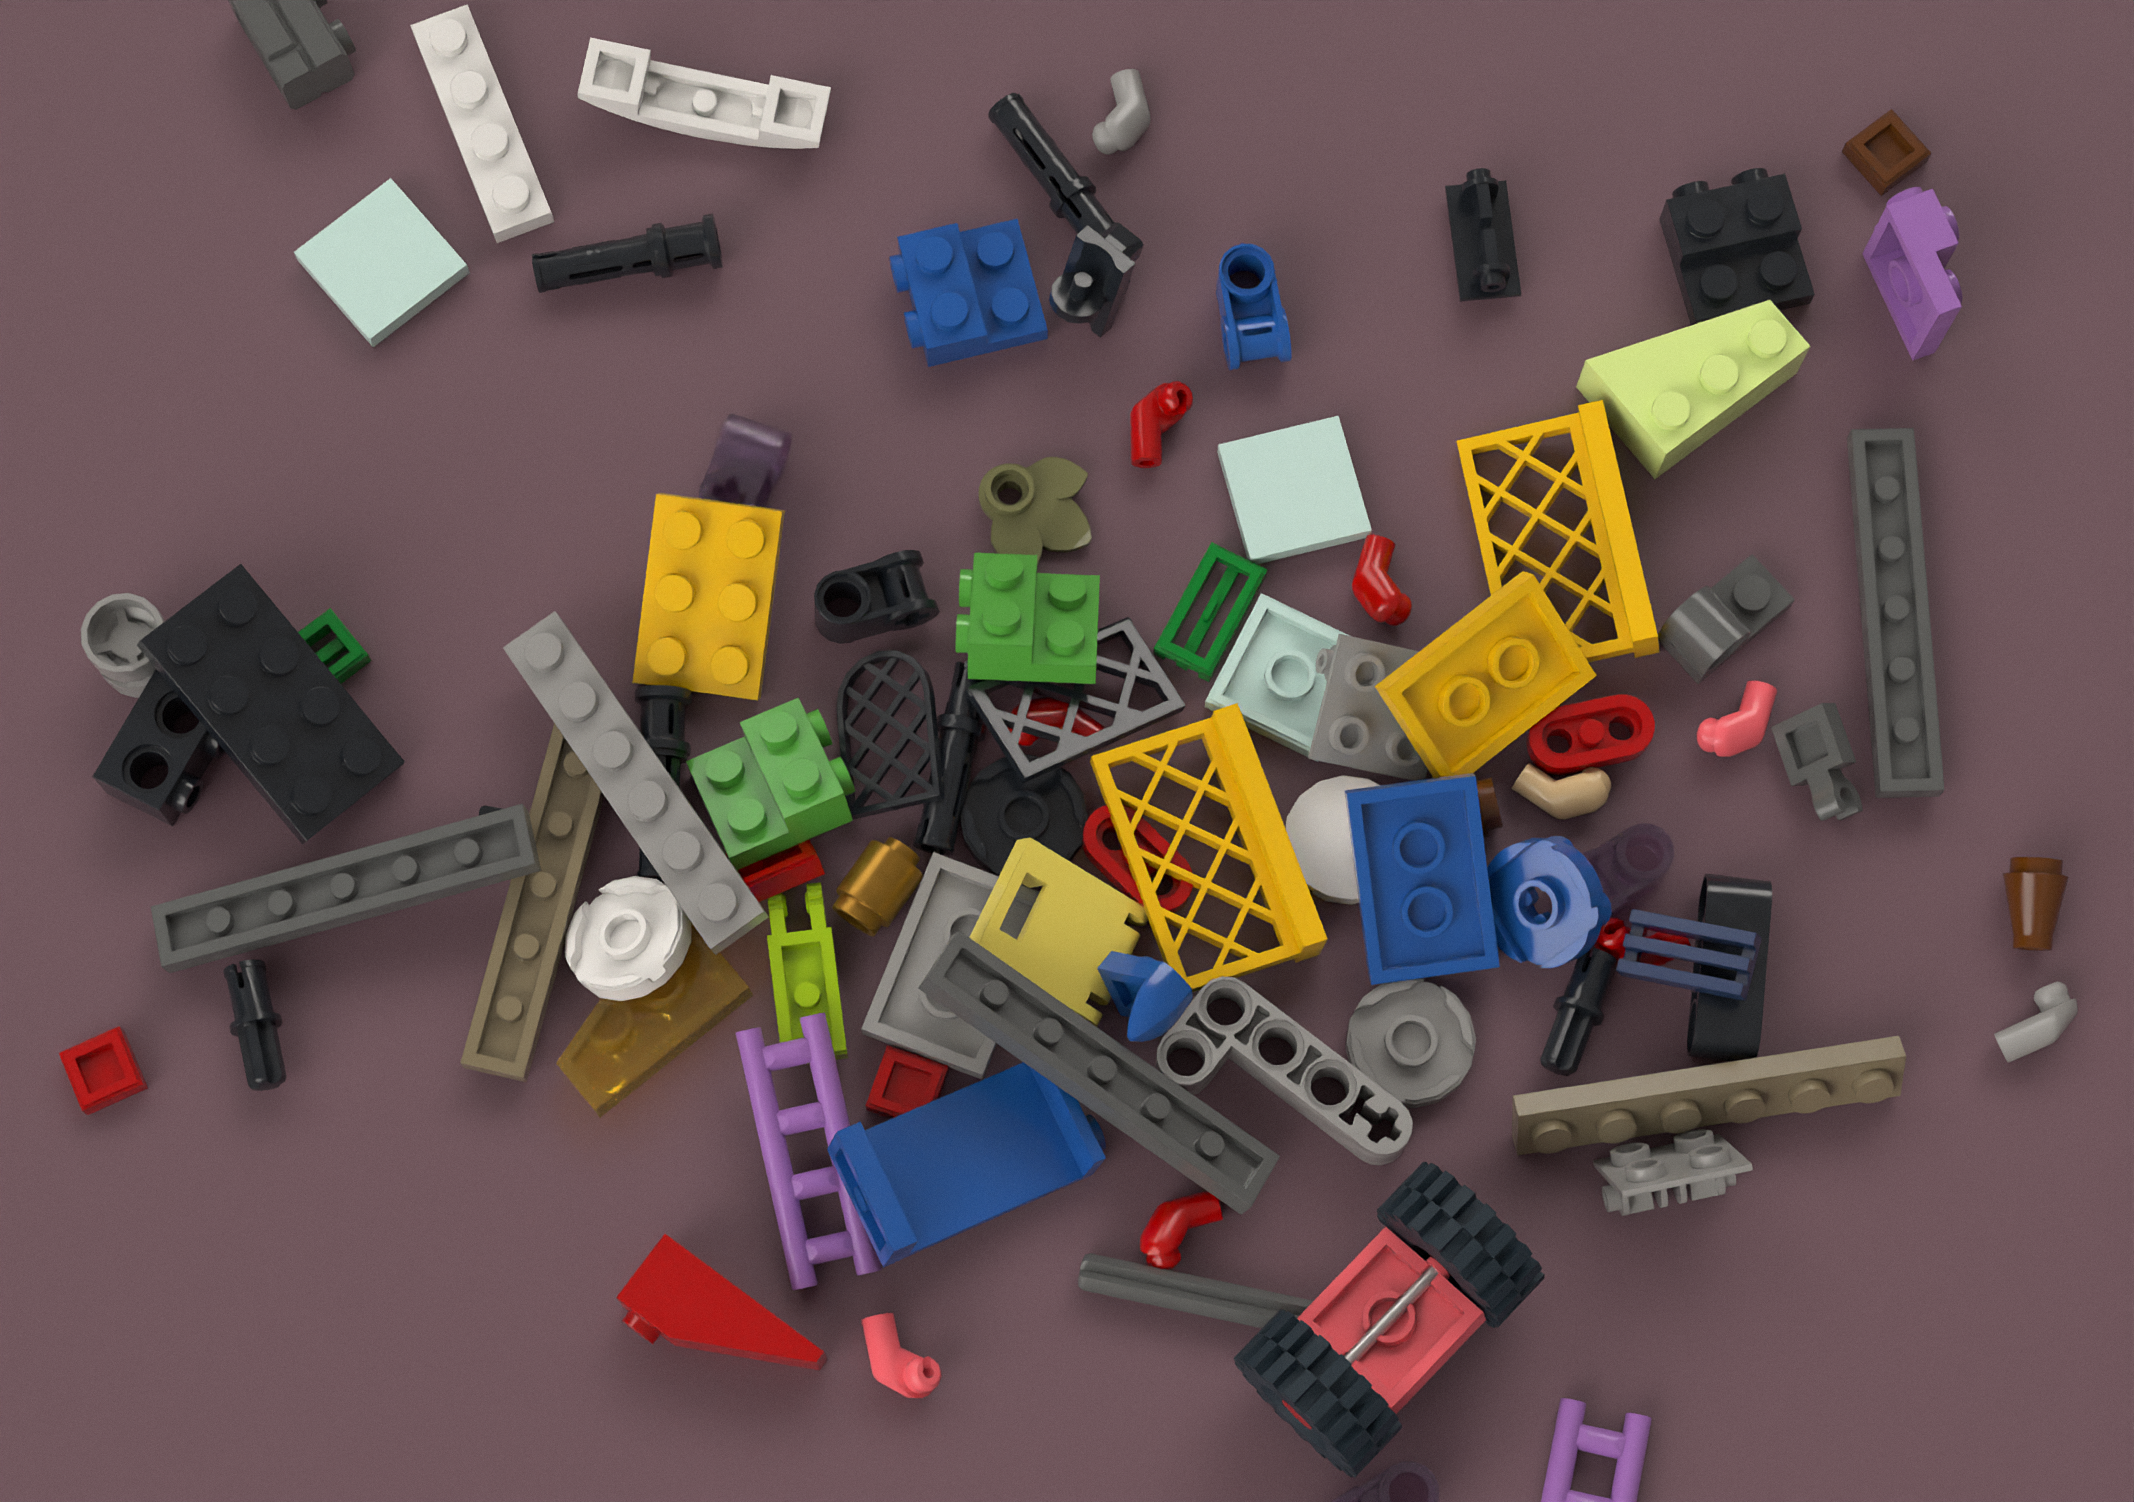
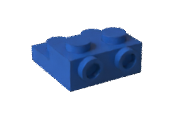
M1018 218L962 232L959 231L958 223L897 237L899 254L889 256L891 272L897 293L907 290L909 292L913 310L903 313L908 338L912 349L923 346L928 367L1048 339V329Z

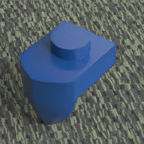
M1111 951L1097 967L1119 1014L1130 1017L1127 1031L1129 1041H1150L1164 1035L1175 1025L1192 1001L1191 987L1179 973L1163 961L1147 956L1139 957Z

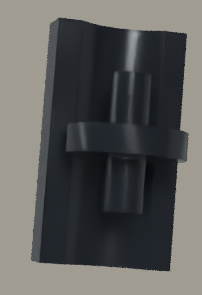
M1118 222L1111 225L1101 235L1087 225L1076 235L1063 275L1057 277L1051 287L1049 302L1052 310L1069 323L1081 324L1089 322L1092 332L1101 338L1112 328L1122 298L1128 289L1135 261L1140 257L1144 246L1141 239Z

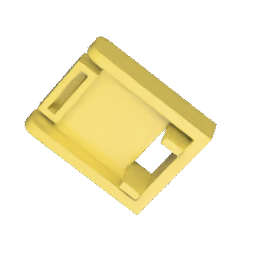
M1024 838L1016 841L969 938L1097 1027L1103 1015L1095 1008L1086 1004V1002L1090 998L1100 1005H1107L1111 999L1097 967L1111 951L1132 955L1140 934L1125 925L1124 922L1126 920L1131 924L1144 926L1148 921V917L1144 907L1034 839ZM1021 883L1028 888L1042 886L1017 940L1001 931L1002 922Z

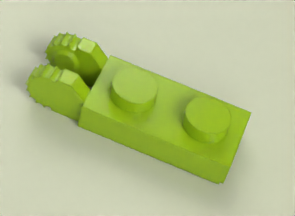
M821 882L809 883L805 893L807 913L811 918L812 930L787 933L786 917L788 916L786 896L780 893L767 899L772 934L767 935L779 1041L781 1043L803 1038L800 1018L825 1012L835 1059H847L848 1053L832 928L827 927Z

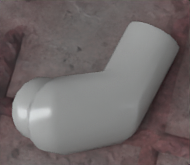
M1136 69L1119 71L1110 78L1117 106L1106 117L1105 122L1098 123L1092 132L1094 144L1103 154L1111 155L1118 149L1120 151L1128 150L1134 146L1149 127L1151 121L1150 111L1140 72Z
M2057 981L2035 991L2034 1001L2039 1006L2041 1013L1994 1033L2008 1063L2053 1044L2077 1016V1000L2070 998L2067 986L2064 983Z

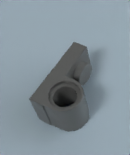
M1751 554L1712 588L1708 585L1704 586L1681 604L1663 624L1658 633V641L1693 680L1700 684L1787 611L1795 599L1758 559Z

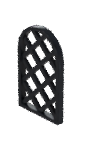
M897 650L877 651L861 658L846 673L838 690L836 708L840 756L848 770L853 785V776L866 785L856 801L855 792L845 796L852 819L945 799L935 695L929 673L916 659ZM888 660L882 670L874 666L877 663ZM900 660L912 665L915 669L904 686L889 677ZM868 670L877 677L862 696L852 688L856 679ZM919 680H921L923 686L924 701L911 692ZM884 682L899 692L885 712L871 702ZM849 696L858 701V704L848 716ZM906 698L921 708L908 728L893 718ZM866 708L880 717V720L868 737H865L853 728ZM925 719L927 722L928 742L915 734ZM888 724L903 734L890 753H887L875 744ZM850 735L862 743L853 758L851 757ZM910 740L925 750L912 770L897 760ZM869 750H872L884 759L871 779L856 769ZM929 761L931 763L932 784L919 776ZM892 766L907 776L894 795H891L879 786ZM914 782L928 791L904 797ZM873 792L887 800L864 806Z

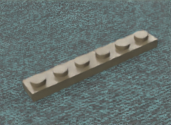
M555 723L529 813L541 871L511 879L460 1062L466 1069L527 1082L565 944V935L571 922L605 797Z
M1893 1036L1513 1095L1512 1138L1517 1156L1537 1152L1550 1154L1575 1146L1601 1142L1620 1143L1633 1137L1665 1132L1684 1133L1697 1127L1729 1122L1748 1123L1761 1117L1793 1112L1812 1113L1825 1107L1857 1102L1876 1103L1889 1097L1901 1096L1906 1054L1900 1037Z

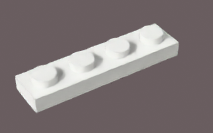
M468 5L410 25L496 242L499 243L553 223L552 212Z

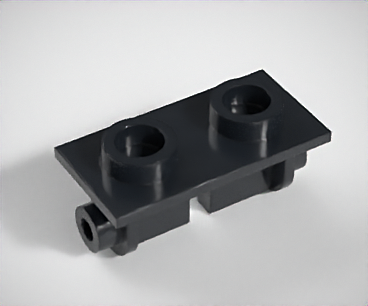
M1487 168L1470 170L1466 173L1467 181L1463 184L1445 186L1459 300L1462 302L1521 296L1506 180L1498 181L1492 178L1491 171Z

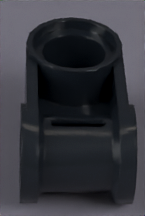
M904 550L894 552L873 562L834 571L824 576L817 584L814 593L815 624L820 634L829 641L838 644L852 643L856 640L888 631L910 629L935 618L940 611L937 602L928 597L920 572V568L924 564L920 551ZM901 584L903 585L906 597L903 594ZM843 597L852 599L859 606V609L848 617L835 616L826 608L832 600Z

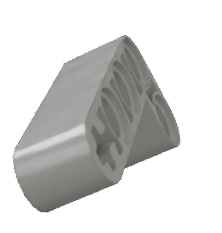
M1222 976L1209 981L1191 1001L1175 1025L1164 1035L1157 1048L1155 1068L1193 1095L1201 1092L1211 1082L1226 1061L1230 1059L1360 1160L1370 1165H1385L1395 1161L1402 1154L1412 1134L1413 1121L1409 1110L1398 1099L1246 983L1234 977ZM1220 998L1230 999L1238 1004L1243 1016L1235 1024L1220 1025L1209 1017L1207 1012L1208 1005ZM1272 1037L1281 1038L1291 1045L1294 1058L1283 1065H1272L1266 1062L1260 1055L1259 1045L1264 1040ZM1188 1048L1195 1051L1201 1057L1203 1067L1194 1075L1180 1076L1174 1073L1168 1066V1056L1174 1050ZM1332 1077L1343 1085L1346 1098L1336 1105H1324L1313 1096L1311 1084L1316 1079ZM1357 1097H1360L1365 1103L1360 1115L1356 1113L1352 1124L1349 1125L1343 1120L1350 1115ZM1383 1119L1390 1121L1393 1125L1390 1132L1392 1140L1384 1137L1378 1143H1375L1369 1139L1368 1135L1372 1127L1370 1123L1378 1125Z

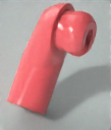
M1748 681L1739 711L1723 716L1719 720L1711 717L1707 718L1699 725L1697 742L1700 748L1705 752H1715L1719 757H1731L1760 744L1767 729L1777 689L1761 681Z
M893 1313L878 1314L862 1319L874 1378L879 1383L907 1398H923L928 1396L940 1383L941 1369L939 1364L929 1356L922 1358L900 1347Z

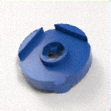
M1563 836L1530 838L1512 844L1500 851L1487 867L1497 946L1508 957L1520 963L1528 960L1536 965H1542L1540 968H1555L1576 960L1592 948L1599 938L1601 927L1610 920L1612 913L1611 902L1603 892L1596 871L1588 859L1574 847L1569 839ZM1536 887H1539L1541 891L1549 895L1552 902V914L1548 911L1539 914L1533 905L1539 899L1538 893L1535 890Z

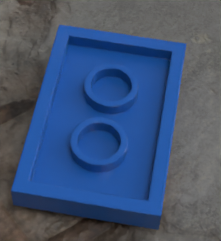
M1473 773L1345 790L1367 970L1371 985L1500 967L1476 776Z

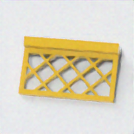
M1603 400L1578 405V413L1457 440L1490 594H1494L1502 587V579L1516 560L1543 576L1539 584L1545 593L1553 582L1582 599L1565 626L1588 663L1629 653H1634L1635 658L1660 653L1657 629ZM1566 433L1571 434L1574 454L1561 473L1532 457L1543 439ZM1529 442L1523 451L1514 446ZM1499 449L1517 461L1498 487L1477 475L1472 455ZM1525 466L1554 482L1537 509L1508 493ZM1577 466L1582 485L1570 479ZM1563 488L1584 499L1587 503L1588 511L1575 531L1545 515ZM1480 489L1493 496L1485 509ZM1501 502L1530 518L1513 545H1510L1489 531L1488 522ZM1539 524L1568 540L1550 568L1521 551ZM1590 525H1592L1596 544L1583 537ZM1576 546L1600 560L1602 569L1588 591L1559 574ZM1493 547L1506 554L1498 567ZM1604 583L1609 603L1596 596ZM1592 605L1613 618L1618 639L1590 644L1572 632L1588 607Z
M1238 703L1214 710L1211 718L1091 756L1090 764L1105 804L1108 806L1113 826L1123 853L1129 863V869L1139 890L1163 961L1179 973L1191 987L1192 993L1201 990L1209 981L1222 976L1238 978L1292 959L1297 963L1320 955L1328 938ZM1202 739L1211 762L1202 781L1168 765L1177 746ZM1166 750L1161 761L1149 756ZM1132 761L1155 772L1142 800H1139L1116 788L1109 768ZM1214 772L1221 790L1209 785ZM1162 776L1196 792L1183 820L1149 804ZM1203 795L1227 806L1233 822L1224 839L1190 824ZM1123 805L1136 811L1131 823H1129ZM1143 815L1177 831L1164 859L1138 847L1134 832ZM1236 830L1243 848L1230 843ZM1184 834L1219 850L1205 879L1170 863ZM1225 854L1250 865L1255 881L1247 898L1212 883ZM1144 862L1158 870L1153 882H1151ZM1165 874L1178 880L1182 879L1199 889L1186 919L1160 906L1156 891ZM1258 889L1265 907L1253 902ZM1206 893L1241 909L1228 938L1192 922ZM1247 913L1273 925L1280 944L1279 947L1256 953L1234 942ZM1167 923L1180 929L1175 942ZM1187 933L1222 949L1213 969L1189 977L1186 976L1178 951ZM1228 952L1241 958L1240 960L1223 965Z

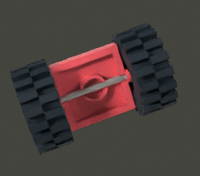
M1422 1162L1377 1209V1217L1385 1225L1384 1229L1298 1318L1294 1314L1280 1309L1233 1358L1235 1365L1243 1372L1242 1375L1247 1382L1257 1389L1256 1392L1275 1409L1274 1412L1291 1425L1295 1432L1304 1441H1308L1323 1458L1327 1457L1333 1466L1340 1471L1343 1470L1350 1477L1355 1478L1402 1429V1424L1398 1421L1399 1418L1396 1414L1484 1322L1490 1327L1498 1328L1545 1278V1274L1541 1272L1542 1267L1540 1263L1531 1257L1533 1254L1526 1244L1515 1237L1517 1233L1508 1224L1503 1223L1496 1216L1497 1213L1487 1203L1484 1205L1477 1199L1475 1192L1465 1184L1461 1186L1452 1174L1446 1170L1442 1172L1433 1163Z

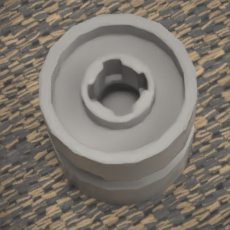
M131 593L112 594L98 601L86 614L81 627V645L88 659L100 671L109 685L121 694L139 698L156 668L138 648L137 644L147 634L165 622L158 609L144 597Z

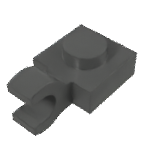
M1821 703L1771 727L1791 786H1805L1809 784L1813 805L1821 821L1834 816L1838 820H1843L1863 811L1861 799L1856 788L1841 771V769L1856 763L1836 703Z

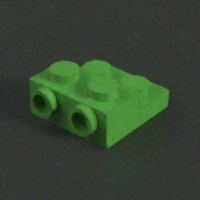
M974 553L973 569H960L959 607H970V615L957 614L956 653H968V679L1096 684L1100 575L1037 573V555Z
M799 697L740 722L744 737L686 761L725 852L736 870L853 821L845 796L856 791L848 770L841 757L828 760L823 748L833 743L825 722L818 709L806 714Z

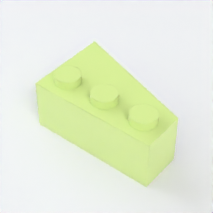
M1767 300L1585 360L1576 388L1589 403L1603 400L1608 425L1652 477L1656 479L1797 374L1810 345L1772 301Z

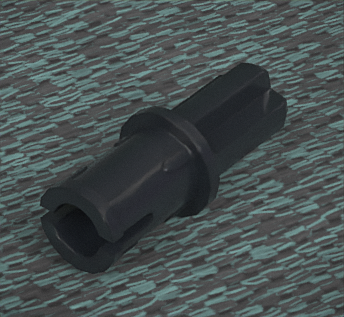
M1594 948L1592 957H1590L1592 951L1590 949L1576 960L1564 995L1557 997L1553 1007L1558 1013L1540 1060L1541 1065L1545 1069L1555 1074L1569 1076L1577 1071L1593 1026L1601 1025L1603 1022L1604 1014L1600 1010L1617 969L1618 960L1600 949Z
M256 959L239 961L242 972L237 971L235 964L227 966L223 971L224 978L227 980L235 1019L229 1026L230 1033L239 1038L248 1086L254 1091L272 1090L280 1087V1084L285 1082L287 1077L277 1028L283 1023L282 1017L279 1013L273 1011L265 962Z

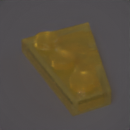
M691 922L690 946L682 965L665 984L643 997L625 1001L600 998L556 1064L601 1118L750 999L753 994L749 986L719 952L715 955L710 950Z

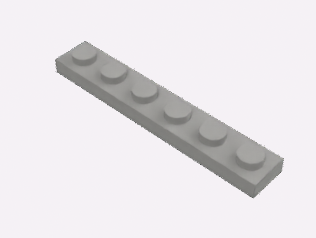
M556 611L504 646L503 649L710 950L715 955L769 918Z

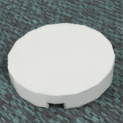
M1342 775L1319 781L1298 797L1287 816L1285 829L1308 889L1325 901L1350 905L1359 903L1344 791L1380 786L1369 779Z
M632 876L611 881L598 889L602 895L595 898L590 905L585 901L578 908L565 935V958L570 969L575 973L578 981L599 998L625 1001L649 994L665 984L682 965L691 943V921L668 887L657 879Z

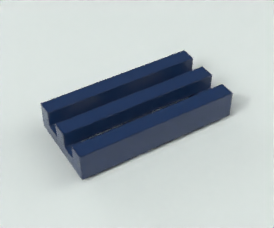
M1632 909L1629 922L1632 924L1630 934H1625L1623 947L1626 949L1624 958H1619L1616 969L1621 976L1746 1001L1762 940L1757 933ZM1650 930L1742 948L1743 951L1742 955L1738 956L1646 938L1647 931ZM1643 952L1737 971L1735 981L1641 963L1640 958Z

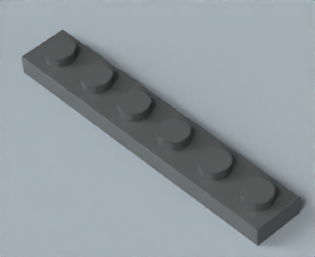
M1914 428L1851 429L1847 436L1875 797H1939L1945 789Z
M523 804L150 906L161 967L167 972L173 973L541 871L529 811Z
M957 930L949 939L918 989L1242 1215L1252 1207L1280 1157L1278 1154L961 931Z

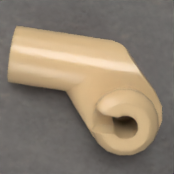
M1528 763L1512 786V790L1551 816L1565 820L1595 812L1607 802L1608 794L1611 790V780L1603 770L1589 767L1584 769L1582 773L1556 781L1531 763Z

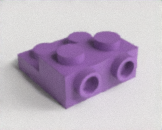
M1921 187L1906 189L1888 200L1887 206L1878 224L1874 227V231L1862 253L1912 361L1936 352L1962 307V291L1958 279L1950 269L1944 270L1959 244L1957 221L1947 206L1941 207L1933 189L1923 192Z

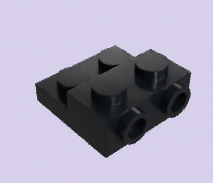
M1753 168L1734 176L1730 186L1710 190L1707 182L1694 181L1678 187L1672 193L1673 198L1666 199L1659 220L1691 325L1767 300H1771L1779 311L1811 303L1815 293L1798 241L1802 227L1785 173L1769 177L1765 168Z

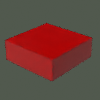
M120 1026L59 1053L80 1107L86 1115H90L148 1089L126 1033Z
M887 1045L865 1105L866 1110L892 1119L939 1099L949 1072V1066Z

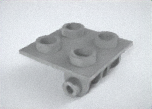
M1343 634L1338 635L1336 645H1333L1330 649L1322 648L1317 655L1315 667L1317 673L1324 674L1327 683L1308 758L1414 781L1424 780L1428 768L1375 688L1379 682L1419 651Z
M1706 1129L1679 1133L1674 1136L1673 1144L1650 1149L1646 1143L1620 1145L1610 1150L1611 1157L1593 1160L1594 1168L1610 1184L1602 1187L1605 1208L1607 1212L1619 1210L1621 1216L1654 1209L1652 1192H1654L1658 1206L1660 1208L1667 1207V1188L1673 1189L1679 1204L1686 1203V1184L1689 1198L1692 1201L1724 1195L1725 1187L1736 1185L1735 1174L1752 1171V1163L1720 1134L1713 1135L1711 1130Z

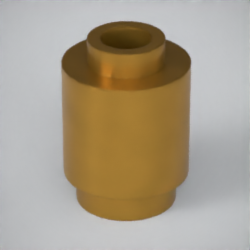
M889 837L884 844L871 840L836 889L839 897L833 904L832 909L850 925L874 937L881 926H890L921 882L923 874L916 867L920 857L908 846L892 837Z

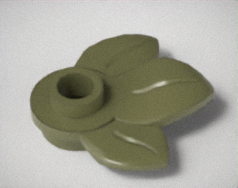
M1045 457L1027 468L1019 464L1006 463L989 470L979 486V503L986 516L993 521L991 544L996 553L1037 555L1038 566L1043 549L1050 552H1072L1088 546L1092 541V535L1087 517L1072 500L1084 486L1088 473L1075 463L1058 457ZM1013 488L1019 491L1022 497L1017 503L1007 505L999 500L998 495L1004 489Z

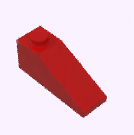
M667 1234L662 1236L616 1297L622 1307L628 1310L622 1322L651 1344H654L661 1335L674 1346L819 1371L828 1360L823 1350Z

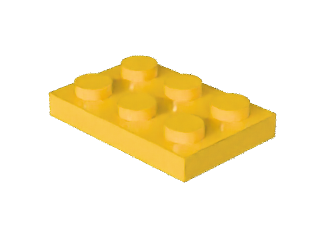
M666 493L656 494L632 683L677 686L694 692L757 701L761 698L785 510Z
M1522 571L1379 682L1375 688L1433 778L1474 773L1597 675L1534 574Z

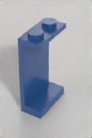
M1023 1062L867 1130H864L861 1121L839 1130L833 1137L827 1151L884 1268L1093 1175L1106 1159L1103 1153L1106 1148V1142L1097 1120L1091 1114L1085 1116L1077 1099Z

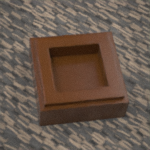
M1892 109L1846 142L1842 150L1847 159L1881 196L1924 165L1932 154Z

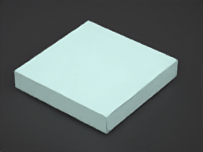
M391 178L294 251L299 263L372 347H375L470 273L463 259Z
M1339 416L1218 444L1217 453L1249 561L1255 564H1262L1364 539L1367 535H1371L1372 529Z
M1261 593L1205 700V708L1214 711L1238 703L1247 728L1308 757L1327 683L1324 674L1317 673L1316 658L1322 648L1330 649L1333 645H1336L1339 634H1347Z

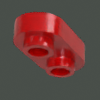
M1626 694L1556 707L1530 728L1526 741L1527 752L1532 762L1539 769L1553 775H1565L1580 772L1589 767L1599 768L1628 762L1638 758L1647 749L1654 735L1655 721L1651 710L1643 701ZM1614 723H1621L1629 729L1631 737L1623 741L1617 740L1611 736L1609 726ZM1551 736H1561L1568 742L1569 750L1564 753L1553 752L1548 747L1547 739Z
M1123 805L1129 823H1131L1136 811ZM1102 806L1095 810L1085 823L1082 837L1084 853L1089 861L1125 896L1144 907L1123 850H1110L1103 844L1102 838L1106 834L1116 831L1108 806ZM1141 817L1134 832L1138 847L1164 859L1170 844ZM1176 850L1170 863L1192 873L1187 860ZM1144 862L1150 879L1155 877L1158 870ZM1165 874L1164 877L1169 880L1172 889L1167 894L1157 895V898L1162 908L1176 913L1187 903L1193 884Z

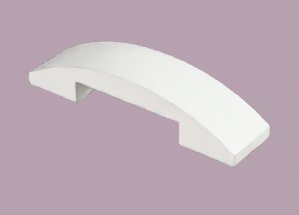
M590 37L578 89V98L625 118L689 136L748 146L804 149L819 148L831 87L773 75L770 77L769 85L652 61L651 50Z

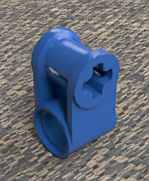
M1242 243L1231 247L1224 253L1219 263L1216 283L1223 349L1229 371L1239 369L1241 362L1278 357L1281 362L1291 361L1292 350L1289 326L1285 309L1281 305L1274 263L1271 256L1263 248L1254 244ZM1239 271H1248L1255 274L1261 283L1252 289H1241L1235 286L1229 277Z

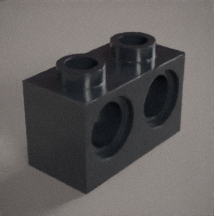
M156 669L92 777L107 794L174 826L181 812L187 814L199 800L204 787V781L201 778L213 757L219 759L225 754V751L200 721L193 730L187 733L179 734L173 732V726L177 718L191 710ZM158 765L168 766V775L161 785L152 789L141 788L142 777L150 768Z

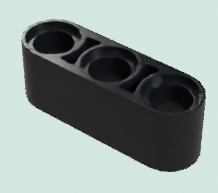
M1707 873L1704 875L1699 897L1697 921L1755 932L1762 940L1746 1001L1691 990L1687 1031L1688 1056L1724 1061L1757 1058L1762 1030L1771 921V881ZM1695 939V947L1738 956L1742 955V948ZM1693 962V973L1731 981L1736 979L1737 971Z

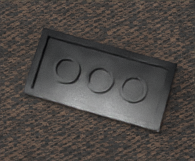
M239 564L168 618L137 644L138 648L302 845L405 763L242 564Z

